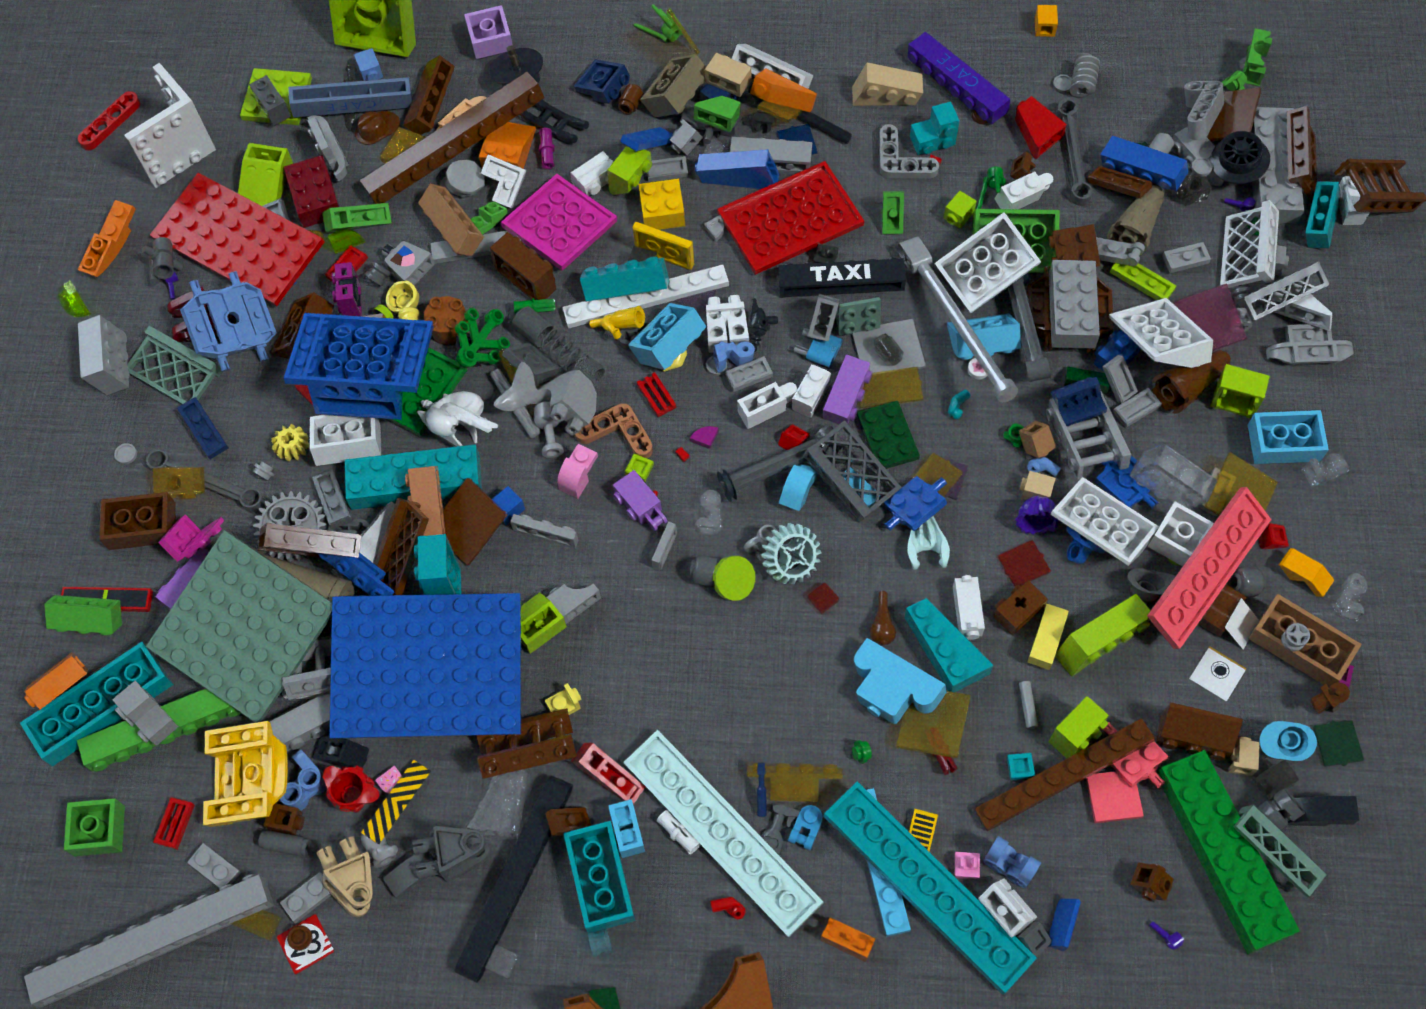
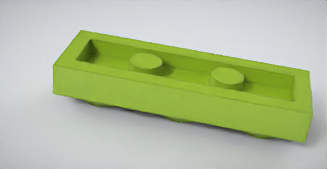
M1115 263L1110 271L1111 274L1155 300L1169 299L1177 287L1139 263L1136 266Z

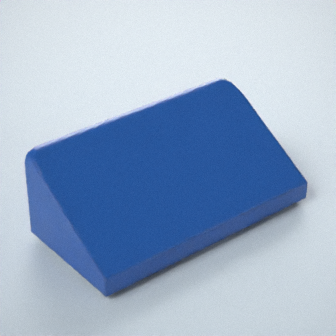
M1060 899L1058 901L1049 932L1052 943L1048 947L1063 952L1069 947L1081 904L1079 899Z

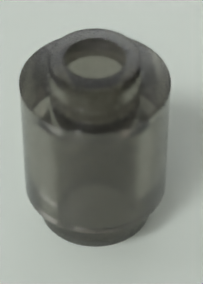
M885 333L877 337L873 342L875 351L886 365H897L903 359L904 352L892 336H888Z

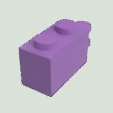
M635 470L613 484L615 500L620 505L624 504L626 506V512L633 521L637 520L641 525L647 522L654 531L658 529L660 524L668 522L661 512V501Z

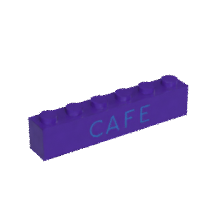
M924 32L908 44L909 60L913 64L918 65L925 74L934 78L940 86H944L954 97L959 98L969 109L975 110L981 119L986 120L992 125L1008 113L1010 98L927 32Z

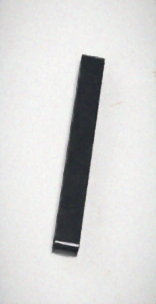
M552 775L547 779L459 957L455 973L476 983L482 978L552 834L545 813L551 809H564L572 793L573 784Z

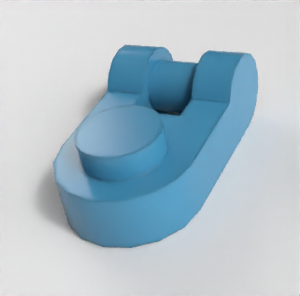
M808 805L801 809L788 842L793 844L797 842L804 845L805 849L811 851L823 818L822 812L818 807ZM801 829L810 831L808 837L800 834Z

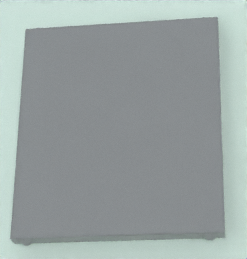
M913 319L881 324L878 329L851 334L858 359L870 362V371L873 372L872 377L926 368Z

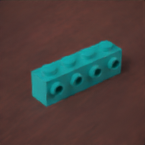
M650 257L640 262L630 260L621 265L611 263L602 268L588 267L582 272L580 281L587 302L667 289L669 277L665 259Z

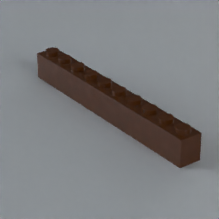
M528 72L524 73L361 179V184L375 204L385 203L544 99L545 97L539 84Z

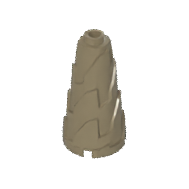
M1153 185L1141 199L1137 198L1111 226L1107 233V239L1131 244L1140 242L1144 244L1145 252L1150 244L1151 232L1164 201L1163 190L1159 186Z

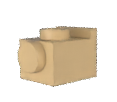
M1238 737L1233 754L1230 756V760L1233 763L1229 766L1228 773L1253 776L1258 771L1259 742L1252 741L1248 737Z

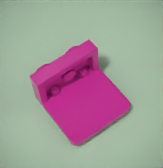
M185 514L177 520L158 543L177 562L184 557L189 559L198 551V548L203 550L211 543L209 538L214 537L221 531L220 525L224 522V519L220 517L200 530Z

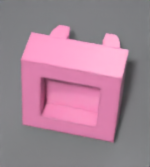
M955 852L954 877L979 880L980 853Z

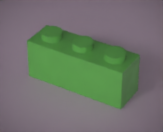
M54 595L44 603L46 628L56 629L57 632L78 631L81 634L95 632L100 633V635H111L122 626L120 600Z

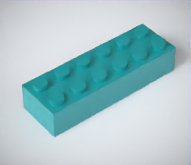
M475 444L345 459L346 500L351 510L382 507L390 502L396 504L397 498L408 500V496H411L410 487L406 486L405 474H408V469L438 466L442 499H451L467 478L472 479L482 489L480 455Z
M140 642L44 706L41 710L20 722L41 759L53 767L79 749L77 740L109 728L123 719L115 711L118 706L112 699L134 681L138 682L153 698L174 684L153 652L143 642Z

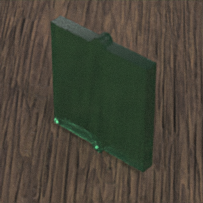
M1352 720L1343 722L1331 721L1329 724L1313 726L1325 767L1340 764L1346 766L1348 763L1364 761Z

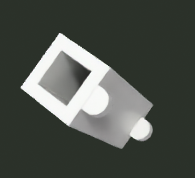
M965 575L962 578H955L953 594L958 630L968 640H974L982 636L985 629L978 577Z

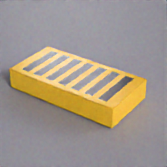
M914 809L909 832L930 852L938 815Z

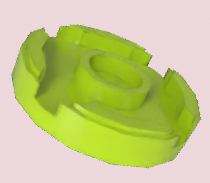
M736 555L721 559L715 566L713 573L715 591L722 598L731 601L742 600L747 597L755 584V571L752 564L746 558Z

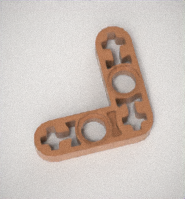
M618 404L594 416L589 425L582 427L580 432L575 434L576 440L579 443L589 444L620 429L634 454L649 458L653 453L652 443L632 408L627 404ZM622 411L624 414H627V416L624 418L622 415L620 416L619 414ZM601 420H608L610 425L607 428H601L598 426V423ZM592 425L595 426V430L597 432H594V429H592ZM631 427H636L639 432L631 436L627 433V430ZM585 430V432H588V436L581 434V431ZM641 440V444L643 445V447H646L647 450L643 452L642 449H639V443L637 441Z

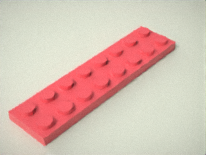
M1247 487L1239 488L1147 615L1173 649H1180L1272 520Z

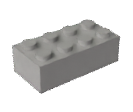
M1052 260L1049 271L1052 347L1095 348L1100 336L1096 261Z

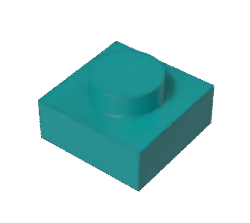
M1032 753L1007 755L1010 780L1030 779L1035 776Z

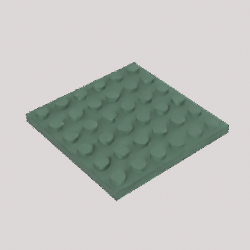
M224 530L146 647L255 723L262 722L284 689L282 678L294 674L332 617V601L230 532Z

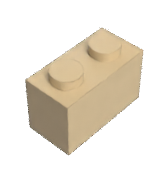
M715 53L705 69V83L741 97L752 80L750 66Z

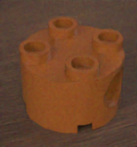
M450 296L433 297L430 299L424 311V320L433 321L434 328L431 337L437 343L443 345L456 344V336L458 334L455 331V325L460 321L467 322L464 317L466 309L460 299Z

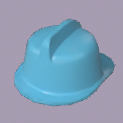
M1274 721L1262 730L1259 737L1262 751L1267 756L1275 759L1302 761L1309 758L1317 746V738L1314 731L1301 723Z

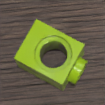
M959 191L945 207L944 219L949 224L961 229L973 215L977 201Z

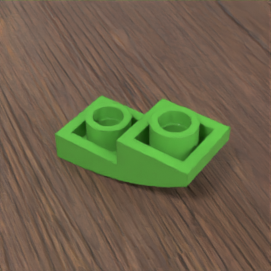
M494 201L480 207L479 216L473 217L471 221L483 235L498 224L508 212L505 207Z

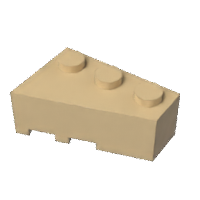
M866 63L852 86L853 106L916 105L923 94L922 74Z

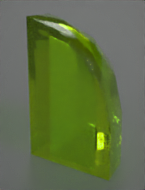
M340 230L328 235L335 254L347 250L350 245L355 247L366 243L362 235L353 230Z
M69 280L62 286L64 290L61 294H58L62 307L69 315L74 317L91 315L80 293L71 280Z

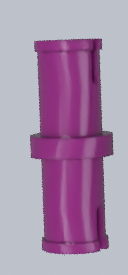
M542 128L539 130L541 166L543 169H552L554 167L553 152L555 151V146L552 144V130L550 128Z

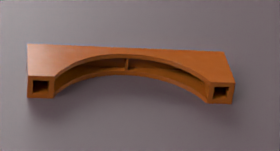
M760 952L736 957L731 972L722 988L700 1009H773L764 959ZM588 993L563 999L564 1009H603Z

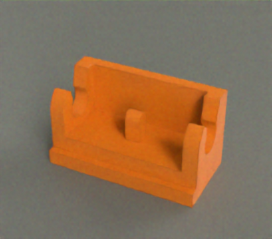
M831 917L821 936L822 942L866 962L876 938Z

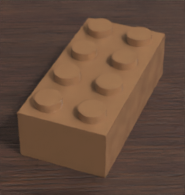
M1279 594L1269 604L1248 638L1321 684H1327L1328 687L1341 680L1362 645ZM1299 623L1307 627L1310 632V639L1301 650L1289 651L1282 645L1281 636L1291 624Z

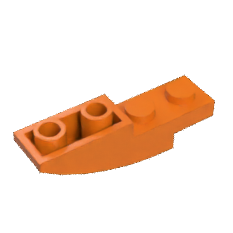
M117 200L114 201L100 233H94L78 271L98 277L108 268L131 232L128 226L136 210L134 206Z

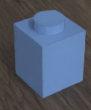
M372 48L354 54L364 81L383 78L380 65Z

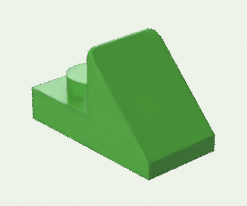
M883 191V208L881 209L882 234H903L904 191Z

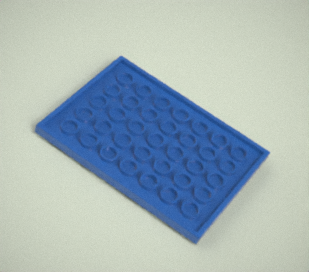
M520 593L332 597L331 739L521 735Z

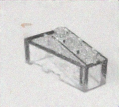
M527 768L494 776L467 829L477 830L483 836L518 840L530 769Z

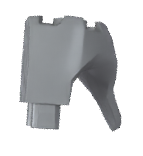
M521 362L517 368L512 386L494 402V406L504 411H514L530 404L550 402V407L552 408L550 417L557 422L565 420L567 422L566 431L570 435L579 433L582 427L589 425L594 417L597 393L592 382L580 370L566 372L536 389L532 370L525 362Z

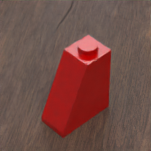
M1032 96L1017 105L1015 121L1032 156L1037 159L1064 137L1067 124Z

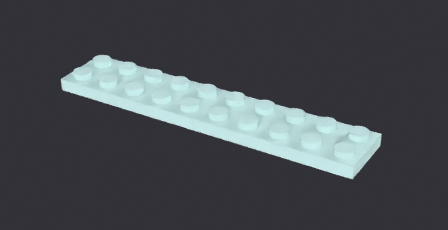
M658 730L623 762L788 937L824 903Z

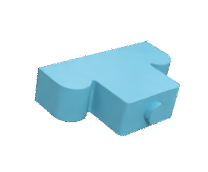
M866 638L854 656L857 673L865 678L856 691L858 701L867 707L868 712L875 717L881 716L889 722L897 724L911 703H914L915 708L919 712L924 714L931 713L946 695V685L868 638Z

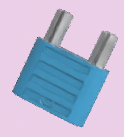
M804 328L802 334L809 337L810 329ZM830 335L829 341L810 337L814 340L809 349L799 345L795 346L794 352L806 356L807 360L830 368L843 339Z

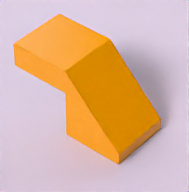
M1294 548L1288 550L1279 564L1290 580L1305 581L1317 597H1324L1334 582L1333 577L1324 565Z

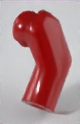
M734 897L710 901L713 913L725 910L736 920L742 919L746 913L743 904Z

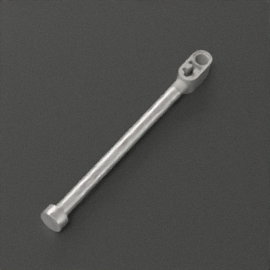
M917 236L898 243V252L900 257L904 258L905 265L912 274L920 273L993 383V393L998 401L1005 403L1012 400L1017 395L1018 388L1011 379L1004 377L932 270V257L921 239Z

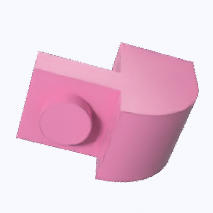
M580 444L576 446L570 458L566 457L560 469L557 481L560 491L579 499L589 482L587 474L598 457L597 452Z

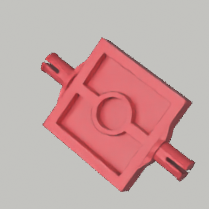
M1110 722L1103 729L1109 736L1117 732ZM1152 742L1111 764V766L1131 788L1138 782L1148 778L1157 788H1160L1165 784V781L1156 771L1160 765L1168 760V755L1155 742Z

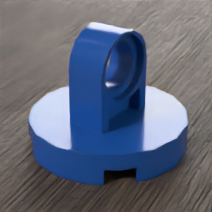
M1069 526L1067 527L1068 533L1074 538L1067 550V559L1069 561L1082 564L1086 561L1092 550L1106 553L1104 549Z

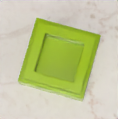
M633 454L625 470V475L635 470L645 482L654 466V461Z

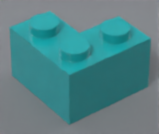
M951 101L932 106L929 120L911 124L910 139L917 155L929 154L935 150L947 149L956 145L960 120Z

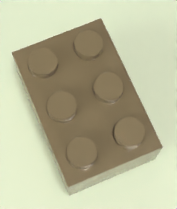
M697 54L671 58L640 99L653 117L680 114L684 110L687 101L694 97L696 89L705 82L706 66Z

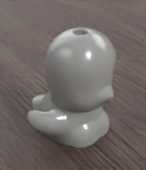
M365 835L361 836V844L366 852L368 851L369 856H372L374 859L373 865L375 868L386 866L397 857L398 847L396 845L389 846L385 837L378 845Z

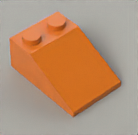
M507 122L487 135L479 154L481 167L483 168L487 155H491L524 169L536 127Z

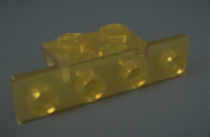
M753 763L752 766L747 767V777H758V763ZM779 763L776 766H766L765 764L766 774L764 777H771V801L818 802L819 778L843 779L842 768H838L837 765L827 764L823 767H814L812 764H801L800 767H790L786 763Z

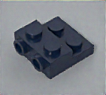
M595 59L574 85L576 92L591 95L594 101L609 104L618 97L622 86L629 83L630 75L624 64Z

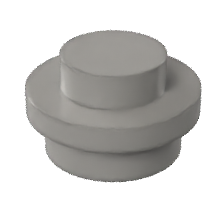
M261 462L260 465L255 463L253 472L267 480L275 475L271 472L273 470L271 466L264 462Z

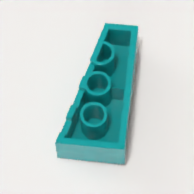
M927 598L906 608L905 620L942 682L946 685L950 695L991 674L994 665Z

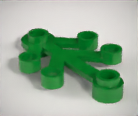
M470 308L464 313L467 322L460 321L455 325V331L458 334L461 347L458 350L456 360L460 366L465 368L473 367L476 362L496 364L501 360V355L497 350H492L488 354L476 352L479 348L498 349L500 351L509 348L510 341L506 337H501L498 340H486L492 329L503 322L504 315L498 309L490 310L485 315L486 324L479 332L476 323L479 313L475 308ZM468 331H470V336L472 340L470 346L466 335Z

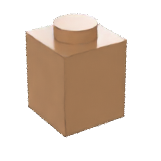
M1034 421L1019 431L1026 454L1040 458L1045 457L1051 450L1056 448L1049 425Z

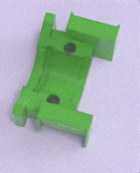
M1256 28L1254 30L1251 45L1247 47V56L1243 73L1247 77L1246 84L1260 86L1266 71V68L1263 67L1264 61L1261 59V56L1266 57L1271 46L1272 38H1269L1270 31Z

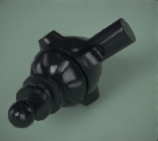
M756 298L751 299L747 322L748 333L751 335L749 340H751L750 343L755 348L754 352L757 351V346L762 341L760 337L770 330V324L778 323L777 316H766L764 310L758 307Z

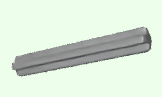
M495 369L490 373L501 394L511 387L500 369ZM525 407L513 411L530 438H535L540 434V429L535 425L534 420Z

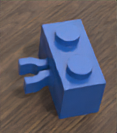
M1121 329L1118 332L1115 330L1108 338L1109 342L1105 346L1102 344L1096 350L1094 365L1104 372L1102 366L1117 355L1123 356L1128 365L1141 351V348Z

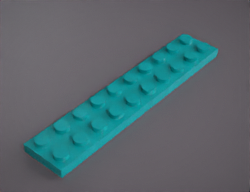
M858 781L824 813L823 817L1002 995L1011 988L1037 959L1017 937L1011 938L985 906Z

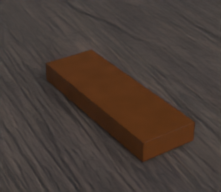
M1098 166L1087 176L1088 183L1139 199L1152 188L1151 181L1102 166Z

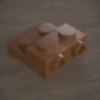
M1094 224L1055 230L1051 232L1052 236H1048L1050 249L1054 248L1055 257H1052V260L1096 261V267L1101 266Z

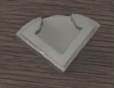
M719 215L706 222L704 228L716 242L722 237L725 225Z

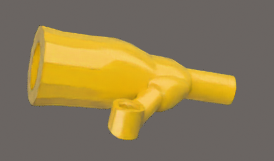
M641 306L615 311L605 315L603 318L590 320L589 324L591 328L603 327L611 332L614 339H619L622 335L619 329L641 328L645 322V313Z

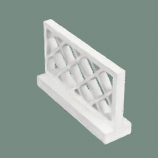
M1270 200L1262 202V207L1226 216L1220 281L1222 289L1263 280L1266 284L1274 282L1279 210ZM1261 215L1255 224L1250 222L1255 216ZM1242 220V222L1234 230L1232 228V222ZM1248 224L1251 226L1250 230L1244 236L1241 235L1240 232ZM1258 231L1259 236L1253 242L1250 241L1249 238ZM1236 236L1240 237L1241 239L1232 247L1231 241ZM1245 242L1249 243L1250 246L1243 253L1238 251ZM1256 248L1258 253L1252 260L1249 259L1247 256ZM1235 253L1238 254L1239 257L1231 265L1229 259ZM1244 260L1248 261L1249 263L1241 271L1237 269ZM1255 266L1257 268L1256 274L1247 276L1246 274ZM1233 271L1238 273L1233 280L1228 281V276Z

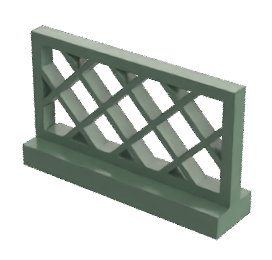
M148 326L146 329L147 337L127 364L129 374L181 404L187 402L184 400L183 392L193 390L192 398L196 397L199 400L215 375L219 377L222 373L221 368L216 363L202 355L196 354L195 351L151 326ZM151 343L155 344L157 352L147 355L146 349ZM172 354L173 362L163 364L162 356ZM158 357L159 366L149 368L148 360ZM144 362L145 370L133 371L137 363ZM188 363L189 371L180 374L178 365ZM174 367L175 375L165 378L164 369ZM160 371L161 379L152 382L150 373ZM196 374H207L203 382L196 383ZM190 376L192 385L182 387L181 378ZM176 380L178 389L168 391L166 383Z

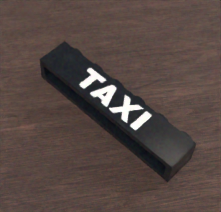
M904 258L778 265L780 298L819 296V294L839 295L905 291L906 274Z

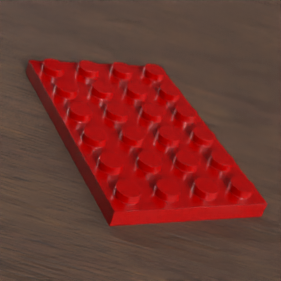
M826 161L717 209L718 215L723 219L724 225L755 275L816 248L818 244L827 243L864 226L865 222Z

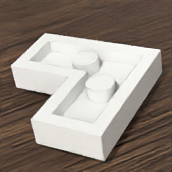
M487 155L481 174L499 181L492 201L512 208L527 170Z

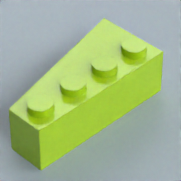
M1135 594L1071 633L1056 652L1055 657L1072 677L1088 665L1094 663L1105 653H1110L1121 642L1125 643L1130 640L1135 632L1141 633L1150 626V619L1147 615L1151 610Z

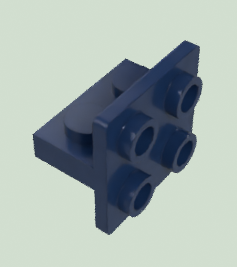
M1089 377L1051 391V396L1066 426L1107 412V407L1101 397L1100 383L1097 377Z

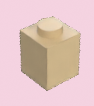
M1029 471L1028 477H1023L1019 490L1023 491L1021 499L1027 500L1033 496H1046L1050 499L1056 478Z

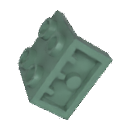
M880 297L839 304L834 319L839 335L880 328Z

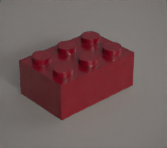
M323 155L284 166L296 211L303 228L323 223L322 212L329 208L340 207Z

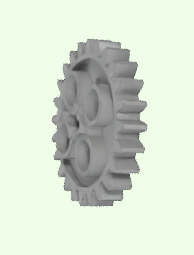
M290 491L288 497H285L284 493L281 492L280 499L273 495L272 503L265 501L267 508H259L262 516H255L259 523L253 525L254 529L258 530L254 533V536L258 539L260 528L266 523L290 526L289 510L293 508L291 521L294 525L292 526L319 530L328 528L326 523H323L327 518L322 514L324 512L322 507H317L318 502L316 500L311 502L310 495L303 499L301 492L295 497L292 491ZM285 513L282 519H275L277 514ZM300 513H307L304 519H297ZM271 551L269 553L270 557L273 558L278 554V559L283 560L286 556L288 562L292 561L293 556L298 561L301 559V555Z

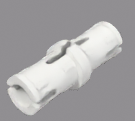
M668 810L664 811L657 818V822L670 834V838L673 841H677L690 855L699 848L700 843Z

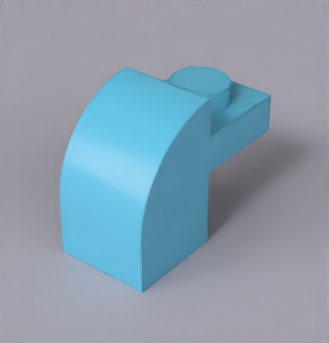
M794 465L786 479L779 504L800 511L806 502L810 487L817 479L818 473L808 465Z

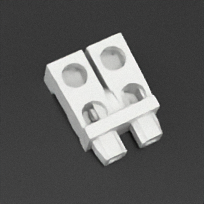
M730 295L728 303L720 304L719 297H709L708 305H706L709 353H713L714 345L719 344L721 341L727 343L726 329L729 332L730 343L734 342L737 346L740 342H749L744 302H741L739 295Z

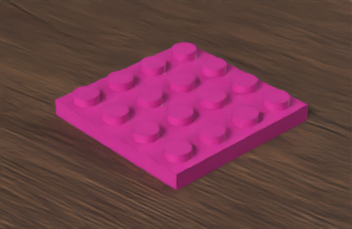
M556 174L501 221L502 228L513 236L519 237L524 244L534 249L539 255L563 271L617 222V216Z

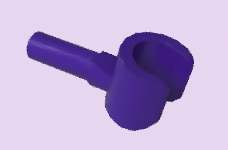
M1251 197L1246 198L1244 202L1229 198L1224 200V203L1240 207L1242 212L1254 209L1256 202Z
M175 272L170 278L165 279L169 287L171 300L175 299L173 283L179 281Z
M1154 921L1149 925L1165 939L1170 949L1175 950L1183 945L1184 939L1177 931L1169 935L1167 931Z

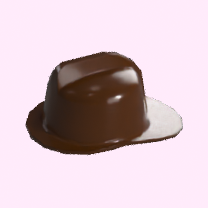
M369 111L363 113L359 117L355 129L356 139L365 145L380 141L398 130L400 126L399 117L389 111L378 113Z

